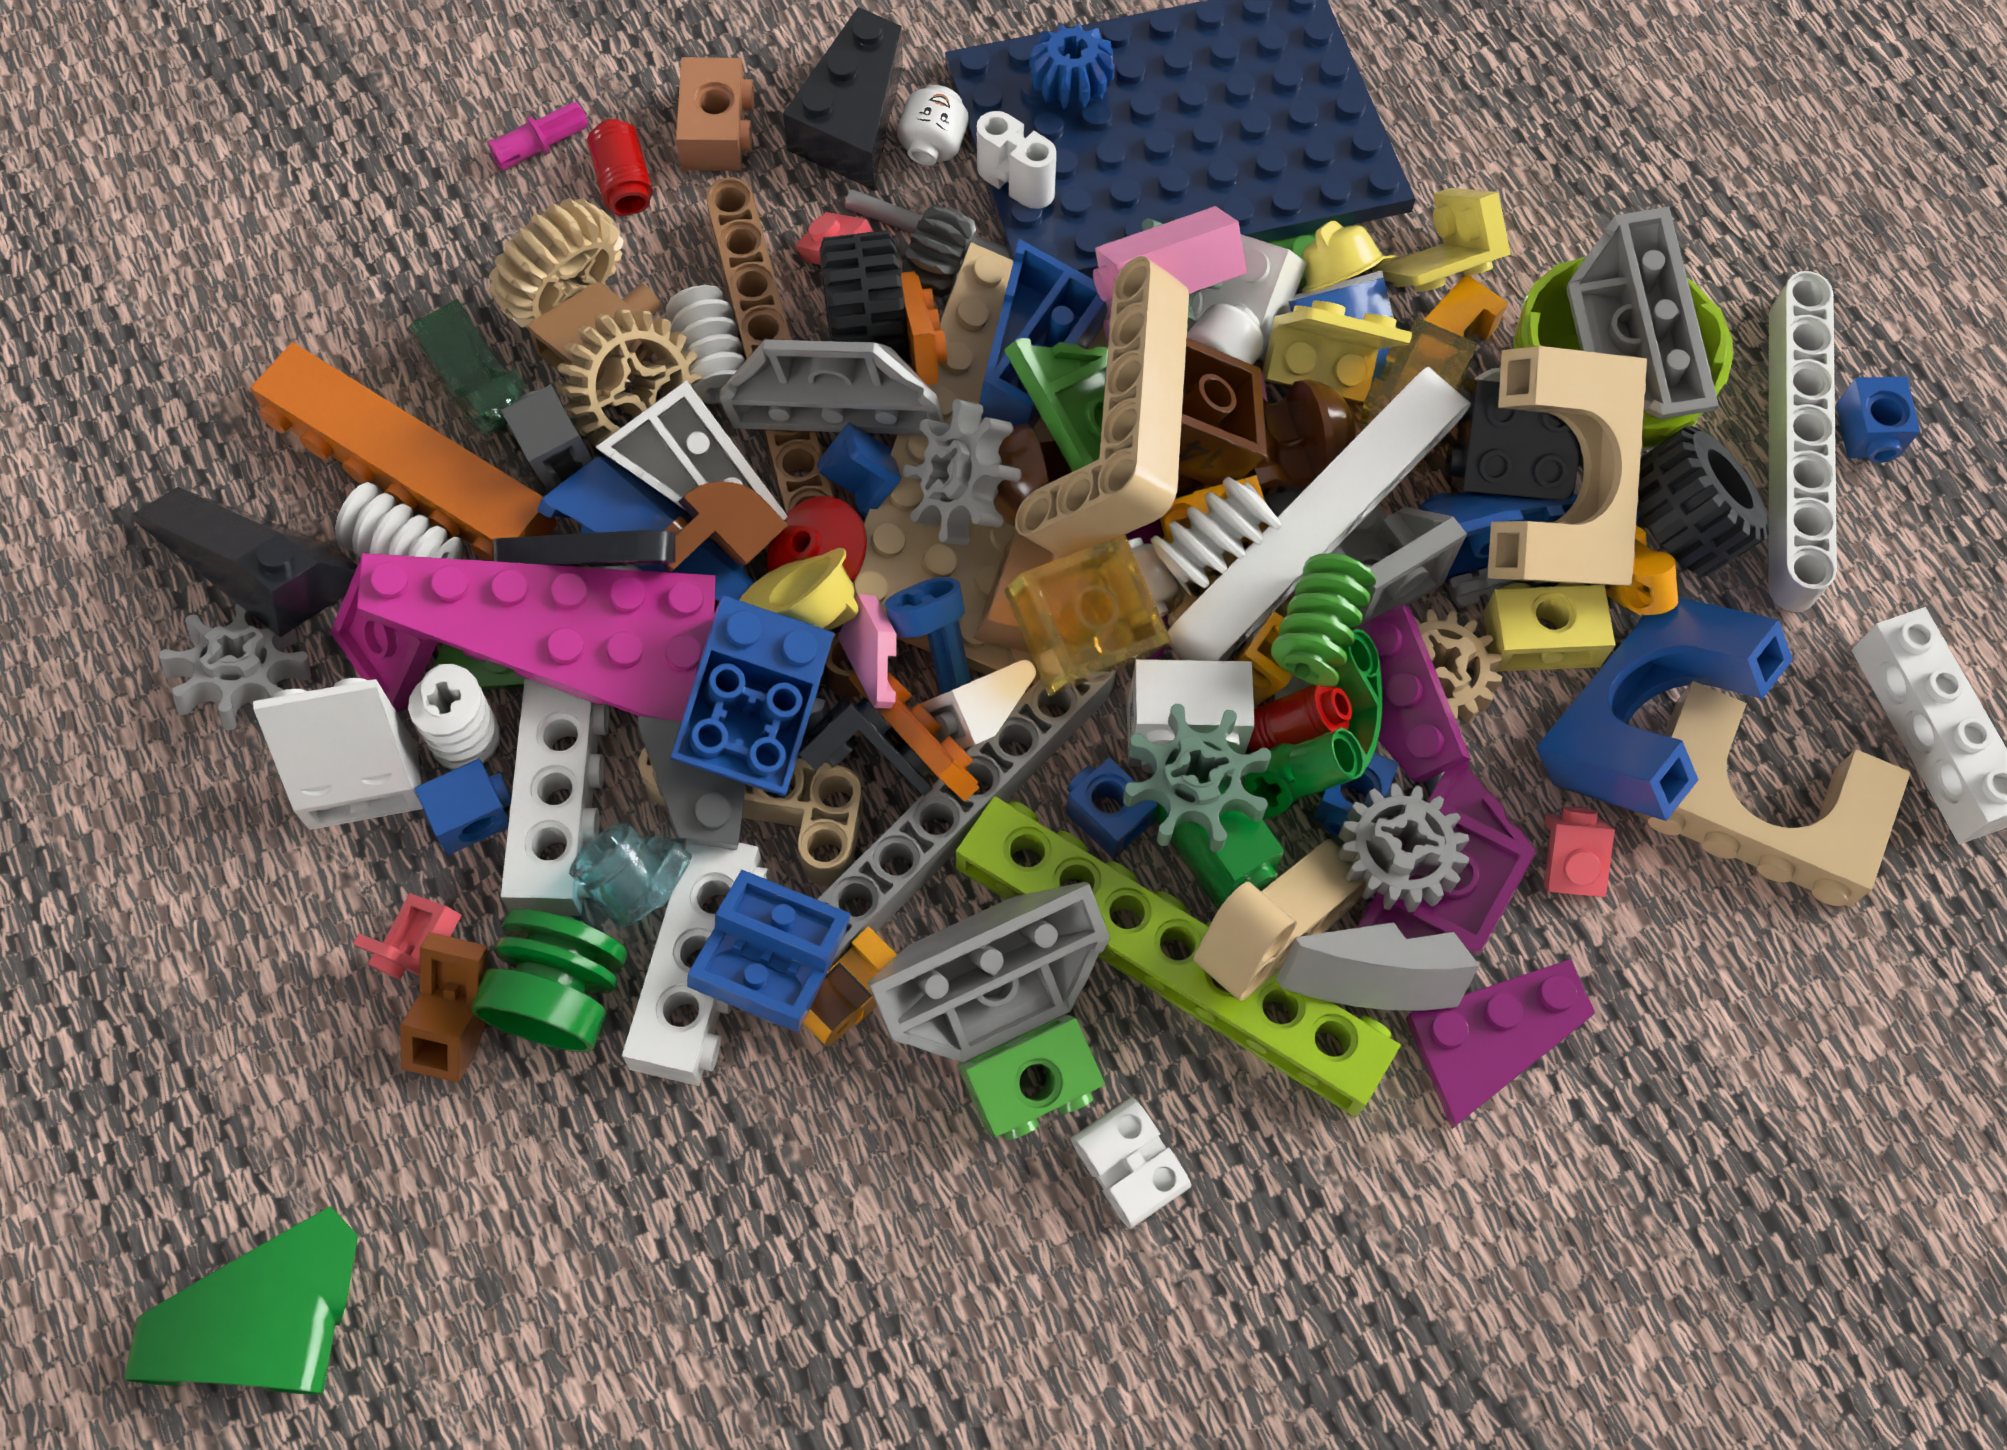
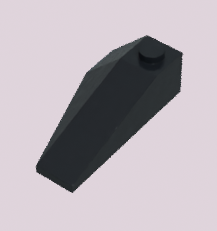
M180 487L173 489L132 513L133 519L138 525L279 637L284 636L344 597L358 566L329 543Z

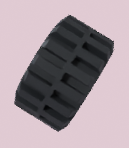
M884 230L823 237L819 253L830 341L878 343L891 347L905 362L908 354L905 302L897 249L890 233Z
M1687 425L1640 457L1637 510L1659 544L1677 562L1693 573L1703 575L1704 577L1710 576L1768 538L1769 525L1767 514L1758 491L1733 455L1711 435L1697 427H1689Z

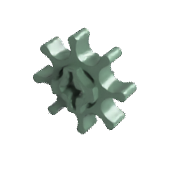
M1174 704L1171 706L1168 717V725L1175 734V738L1171 742L1157 745L1149 742L1139 733L1131 736L1128 748L1129 756L1148 763L1154 771V775L1144 782L1127 783L1123 802L1126 806L1132 807L1141 801L1152 800L1160 803L1165 808L1168 817L1159 826L1156 837L1159 845H1169L1173 830L1179 824L1195 822L1204 827L1208 833L1210 850L1219 852L1223 849L1227 838V833L1219 820V816L1229 810H1237L1243 812L1255 822H1259L1263 818L1268 805L1267 800L1245 791L1240 779L1248 773L1265 772L1271 759V752L1267 748H1261L1252 754L1243 755L1236 753L1229 747L1226 737L1233 731L1237 719V714L1233 710L1224 711L1220 726L1210 733H1199L1191 729L1185 721L1184 706ZM1187 772H1195V775L1187 776ZM1198 779H1199V780L1207 779V782H1206V783H1200V784H1199ZM1227 790L1223 795L1220 794V791Z

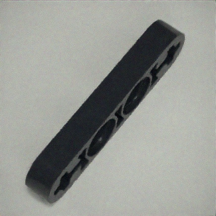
M637 530L493 539V561L574 567L676 563V533Z

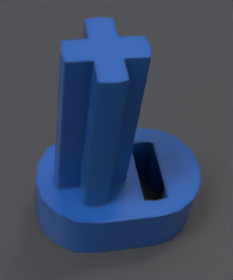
M948 577L933 578L890 596L885 602L887 617L897 636L913 638L927 634L940 694L942 695L970 683L971 679L958 621L965 614L960 583L956 579Z

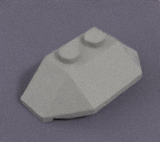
M1663 207L1615 215L1566 287L1581 351L1646 358L1644 412L1654 417L1666 419L1717 410L1719 404L1670 208Z
M764 340L721 388L719 396L734 429L841 432L847 423L850 422L866 433L925 435L920 430V423L923 419L945 423L937 395L891 347L873 342Z
M1082 882L1009 898L908 945L868 982V986L888 1035L893 1041L906 1045L909 1044L964 1063L1070 1012L1091 974L1099 952H1103L1110 936L1089 883Z

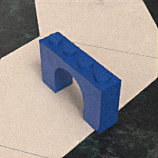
M1679 597L1678 604L1674 609L1658 615H1644L1537 745L1536 750L1552 784L1556 787L1667 821L1699 779L1682 740L1628 725L1630 719L1651 698L1667 690L1690 685L1692 681L1763 699L1793 661L1779 619Z

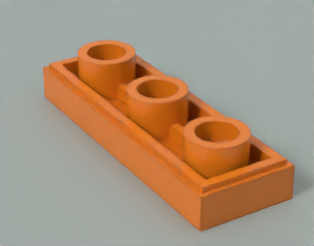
M915 271L901 273L907 321L908 350L913 370L926 385H936L939 380L938 364L948 362L945 333L940 328L938 309L934 307L932 289H922L918 274Z
M888 671L887 680L893 691H896V702L892 709H875L937 777L966 802L980 788L977 785L979 782L966 769L974 760L950 736L943 742L935 736L943 727L919 703L912 709L905 704L913 695ZM854 672L848 679L871 703L856 672Z

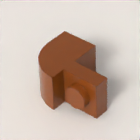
M716 481L706 483L692 489L678 501L693 519L687 523L680 515L664 530L676 533V563L660 565L666 571L671 572L703 541L711 536L739 567L748 564L788 524L752 489L734 482Z
M431 932L428 933L420 946V994L400 1024L402 1070L457 1083L461 1081L477 1052L486 1025L485 1022L473 1015L470 1008L483 974L487 971V945Z

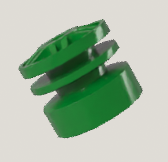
M530 909L510 910L506 914L501 927L508 937L498 939L493 951L498 958L515 970L488 969L485 971L471 1005V1012L486 1024L524 1040L570 1052L588 1053L594 1050L606 1016V1010L604 1006L584 993L609 994L615 990L618 981L610 971H618L623 968L627 957L625 947L605 933L569 917Z

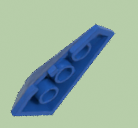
M1470 491L1453 496L1450 493H1440L1426 499L1420 504L1418 509L1453 516L1467 533L1445 579L1447 581L1455 576L1470 572L1472 574L1476 573L1477 570L1488 568L1491 522L1532 521L1552 523L1569 511L1576 501L1578 494H1573L1566 500ZM1637 510L1636 521H1637L1638 518L1640 517V514H1639L1638 510Z

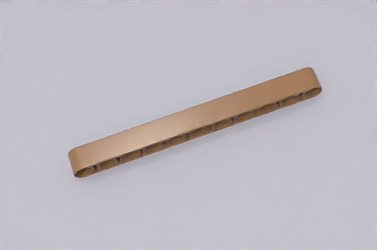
M732 177L717 180L709 187L707 191V206L711 233L729 303L734 310L733 319L738 326V338L743 346L742 355L747 360L763 342L758 339L791 340L753 192L743 180ZM751 295H759L757 297H748ZM762 429L781 508L785 513L804 500L819 496L833 497L829 479L818 471L817 462L822 457L816 431ZM799 470L809 472L808 475H805L803 477H794L789 475L792 472ZM810 541L807 543L805 550L808 548ZM842 624L828 630L834 632V636L824 666L825 681L829 689L835 694L843 697L849 694L851 697H856L862 693L848 679L855 670L845 671L836 666L840 661L848 659L838 639V635L844 625Z

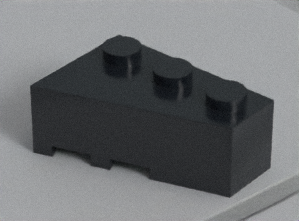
M860 7L855 10L783 113L787 151L872 190L875 189L878 165L886 141V130L890 114H892L903 67L901 25Z

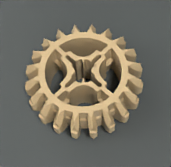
M568 198L563 200L559 206L554 203L549 205L541 215L533 214L532 221L525 227H519V233L512 240L505 242L506 250L496 257L494 262L497 267L489 275L492 281L489 291L494 296L495 302L500 306V310L521 328L526 327L528 329L527 325L592 283H602L606 286L605 281L609 276L615 274V264L620 261L623 254L620 249L624 240L619 235L620 231L613 225L614 221L602 209L599 210L593 203L587 202L584 198L575 201Z
M617 309L613 319L606 314L595 316L596 330L585 325L577 328L579 336L583 341L582 346L570 342L564 346L567 353L572 355L574 359L572 365L560 363L557 366L560 373L569 375V383L561 384L556 390L561 396L572 397V401L564 406L569 418L579 417L575 427L581 436L590 434L589 443L592 447L596 448L597 445L622 428L612 423L606 417L601 407L607 404L616 407L621 404L625 413L631 414L634 419L656 403V394L660 386L663 385L660 397L662 399L686 380L691 386V383H697L704 378L699 374L689 373L688 366L699 356L694 351L682 350L688 337L682 332L674 331L670 333L672 323L669 320L657 318L653 321L651 312L638 310L633 316L630 310ZM632 339L641 340L652 349L658 360L653 363L647 361L640 363L636 354L628 351L625 341ZM604 361V375L596 383L598 369L601 362ZM628 375H638L635 377V385H630L634 388L632 392H623L625 390V382H631L627 379Z

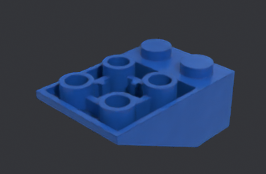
M722 595L713 615L694 674L670 760L785 797L834 632Z

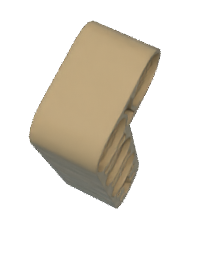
M643 748L638 760V768L649 796L655 802L666 806L655 782L646 749ZM797 758L789 783L794 787V790L784 798L770 797L766 794V790L746 784L742 818L801 827L798 838L801 865L806 877L813 883L821 886H831L853 864L863 816V798L859 778L851 769L841 765H836L832 768L828 763H824L815 771L804 759ZM833 792H843L851 797L850 801L841 807H830L822 802L828 794ZM822 845H833L841 850L840 854L829 862H820L811 856L812 852Z
M1327 839L1264 890L1260 891L1250 882L1240 885L1219 908L1193 960L1236 999L1243 1001L1281 969L1295 937L1320 934L1327 931L1363 898L1362 893L1367 884L1362 879L1353 882L1347 881L1346 875L1353 862L1338 860V853L1341 847L1332 839Z

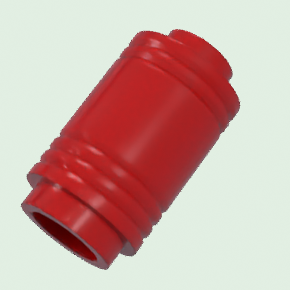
M617 119L602 121L589 133L587 143L603 203L612 213L618 216L641 213L650 205L653 189L636 128L630 123Z
M1311 685L1254 709V729L1248 745L1254 753L1261 748L1270 750L1275 745L1282 743L1297 745L1339 728L1348 730L1349 720L1352 716L1350 700L1342 689L1335 686L1321 687Z

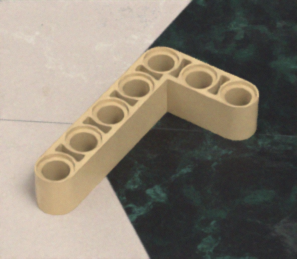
M1138 256L1126 263L1118 273L1113 286L1099 459L1034 490L1023 500L1016 514L1015 528L1020 535L1063 559L1073 558L1158 520L1171 508L1176 497L1189 292L1182 282L1147 257Z

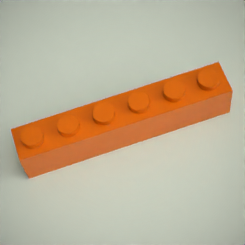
M294 342L280 354L250 387L261 407L258 411L259 416L271 428L281 434H284L288 429L300 436L302 444L315 456L326 460L329 456L343 463V469L360 484L366 482L375 483L385 490L384 493L390 494L395 498L396 506L405 504L411 507L412 511L415 508L428 517L432 527L441 526L446 529L448 539L459 536L472 544L470 546L472 551L483 561H493V539L545 536L549 535L557 526L555 517L549 518L537 511L543 496Z

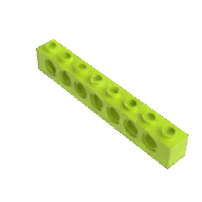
M996 796L991 799L956 850L957 870L1005 900L1018 895L1057 888L1065 881L1071 879L1089 883L1110 936L1103 952H1099L1098 958L1355 1118L1367 1105L1401 1044L1390 1038L1391 1032L1383 1024L1367 1016H1360L1358 1019L1338 1006L1339 1003L1316 999L1282 989L1276 981L1280 970L1243 1001H1239L1230 992L1217 988L1211 976L1193 960L1211 922H1207L1205 925L1185 913L1187 911L1186 907L1174 896L1163 891H1157L1154 894L1136 883V876L1125 866L1115 861H1107L1105 864L1087 853L1086 845L1074 835L1062 830L1056 834L1038 823L1037 815L1025 805L1017 801H1010L1007 804ZM1028 849L1036 852L1042 861L1033 867H1023L1013 861L1012 855L1019 850ZM1117 910H1129L1138 916L1141 924L1132 929H1123L1114 924L1110 915ZM1168 940L1180 941L1187 946L1191 956L1184 960L1170 959L1163 953L1160 945ZM1268 1002L1283 1004L1289 1010L1292 1021L1286 1024H1277L1270 1021L1263 1011V1005ZM1328 1033L1335 1036L1342 1045L1343 1054L1333 1057L1322 1053L1315 1043V1035Z

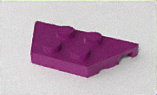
M1468 761L1444 772L1428 800V803H1430L1438 796L1444 798L1443 805L1439 811L1444 816L1458 813L1461 818L1454 827L1453 832L1468 834L1469 841L1460 853L1469 857V861L1461 873H1457L1461 878L1451 893L1443 891L1444 895L1438 904L1433 907L1422 897L1421 903L1415 912H1408L1403 899H1397L1390 910L1384 909V895L1377 892L1357 928L1394 922L1406 939L1455 932L1471 955H1481L1531 864L1536 849L1522 831L1512 825L1499 801L1492 792L1488 793L1469 769L1470 764ZM1405 845L1402 846L1401 850L1405 851ZM1415 874L1409 877V880L1421 879L1427 876Z

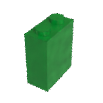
M1187 772V776L1195 775V772ZM1198 779L1199 784H1200V783H1206V782H1207V779H1204V780H1199V779ZM1227 790L1220 791V794L1223 795ZM1158 803L1155 821L1160 826L1167 819L1168 815L1165 808ZM1229 810L1219 816L1220 823L1227 833L1224 847L1219 852L1210 850L1208 833L1204 827L1195 822L1179 824L1173 830L1170 841L1217 910L1245 882L1252 883L1260 891L1269 886L1278 876L1276 869L1285 851L1263 819L1255 822L1246 814L1237 810Z

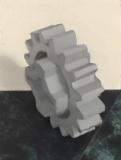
M1398 783L1391 784L1385 798L1375 788L1370 790L1364 800V804L1354 803L1347 815L1350 821H1345L1339 831L1338 837L1347 843L1342 845L1338 853V860L1353 862L1346 875L1347 881L1353 882L1362 879L1367 884L1363 890L1362 897L1367 900L1376 892L1384 895L1383 905L1384 909L1387 910L1391 909L1397 899L1404 900L1408 912H1415L1421 903L1422 897L1430 906L1437 905L1444 895L1443 891L1451 893L1461 878L1457 873H1461L1469 861V857L1460 853L1469 841L1468 834L1453 832L1461 817L1458 813L1444 816L1439 811L1444 801V798L1441 796L1434 798L1430 803L1423 801L1421 786L1416 785L1410 796H1403ZM1388 816H1397L1391 820L1383 819ZM1402 844L1405 845V851L1401 850ZM1415 874L1427 876L1421 879L1409 880V877Z

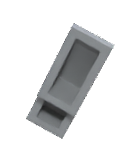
M1393 922L1295 937L1276 981L1282 989L1325 1001L1382 1010L1426 1011L1458 1007L1479 968V964L1455 932L1406 939Z

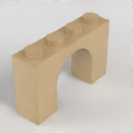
M1545 346L1502 350L1498 408L1544 412L1562 419L1572 429L1578 439L1583 455L1584 474L1576 501L1569 511L1552 523L1532 521L1491 522L1488 578L1632 586L1644 396L1646 392V358Z
M1692 681L1676 701L1664 735L1683 741L1699 780L1667 821L1639 812H1634V815L1648 820L1649 826L1660 833L1672 836L1681 834L1702 843L1703 849L1713 856L1724 859L1737 858L1757 867L1760 875L1776 882L1790 881L1812 891V895L1817 900L1825 904L1853 906L1873 889L1911 772L1855 749L1835 768L1816 823L1799 828H1786L1767 823L1754 816L1740 803L1730 786L1727 775L1728 754L1747 703Z

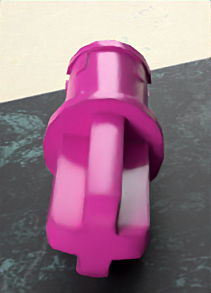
M572 102L537 120H534L532 116L525 118V124L493 140L487 141V145L501 171L504 172L541 152L545 156L550 154L549 146L585 129L588 125L587 117L577 102Z

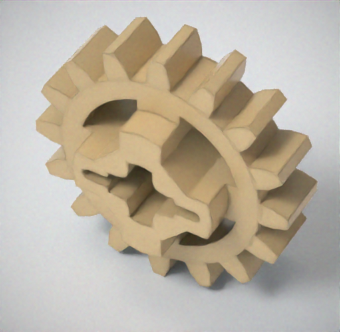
M1428 609L1422 623L1416 618L1415 621L1455 720H1457L1459 715L1462 720L1469 724L1473 722L1479 712L1478 708L1486 711L1494 698L1492 692L1497 690L1502 681V676L1494 672L1502 661L1501 655L1487 654L1486 651L1494 639L1491 635L1477 638L1473 634L1478 623L1475 620L1469 621L1463 627L1457 624V612L1450 611L1445 621H1438L1435 611ZM1470 667H1473L1474 685L1472 689L1468 685L1471 677L1466 672Z

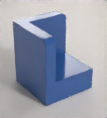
M850 422L847 423L817 462L820 474L854 494L858 511L865 517L869 509L877 510L902 479L896 459L890 455L892 449Z

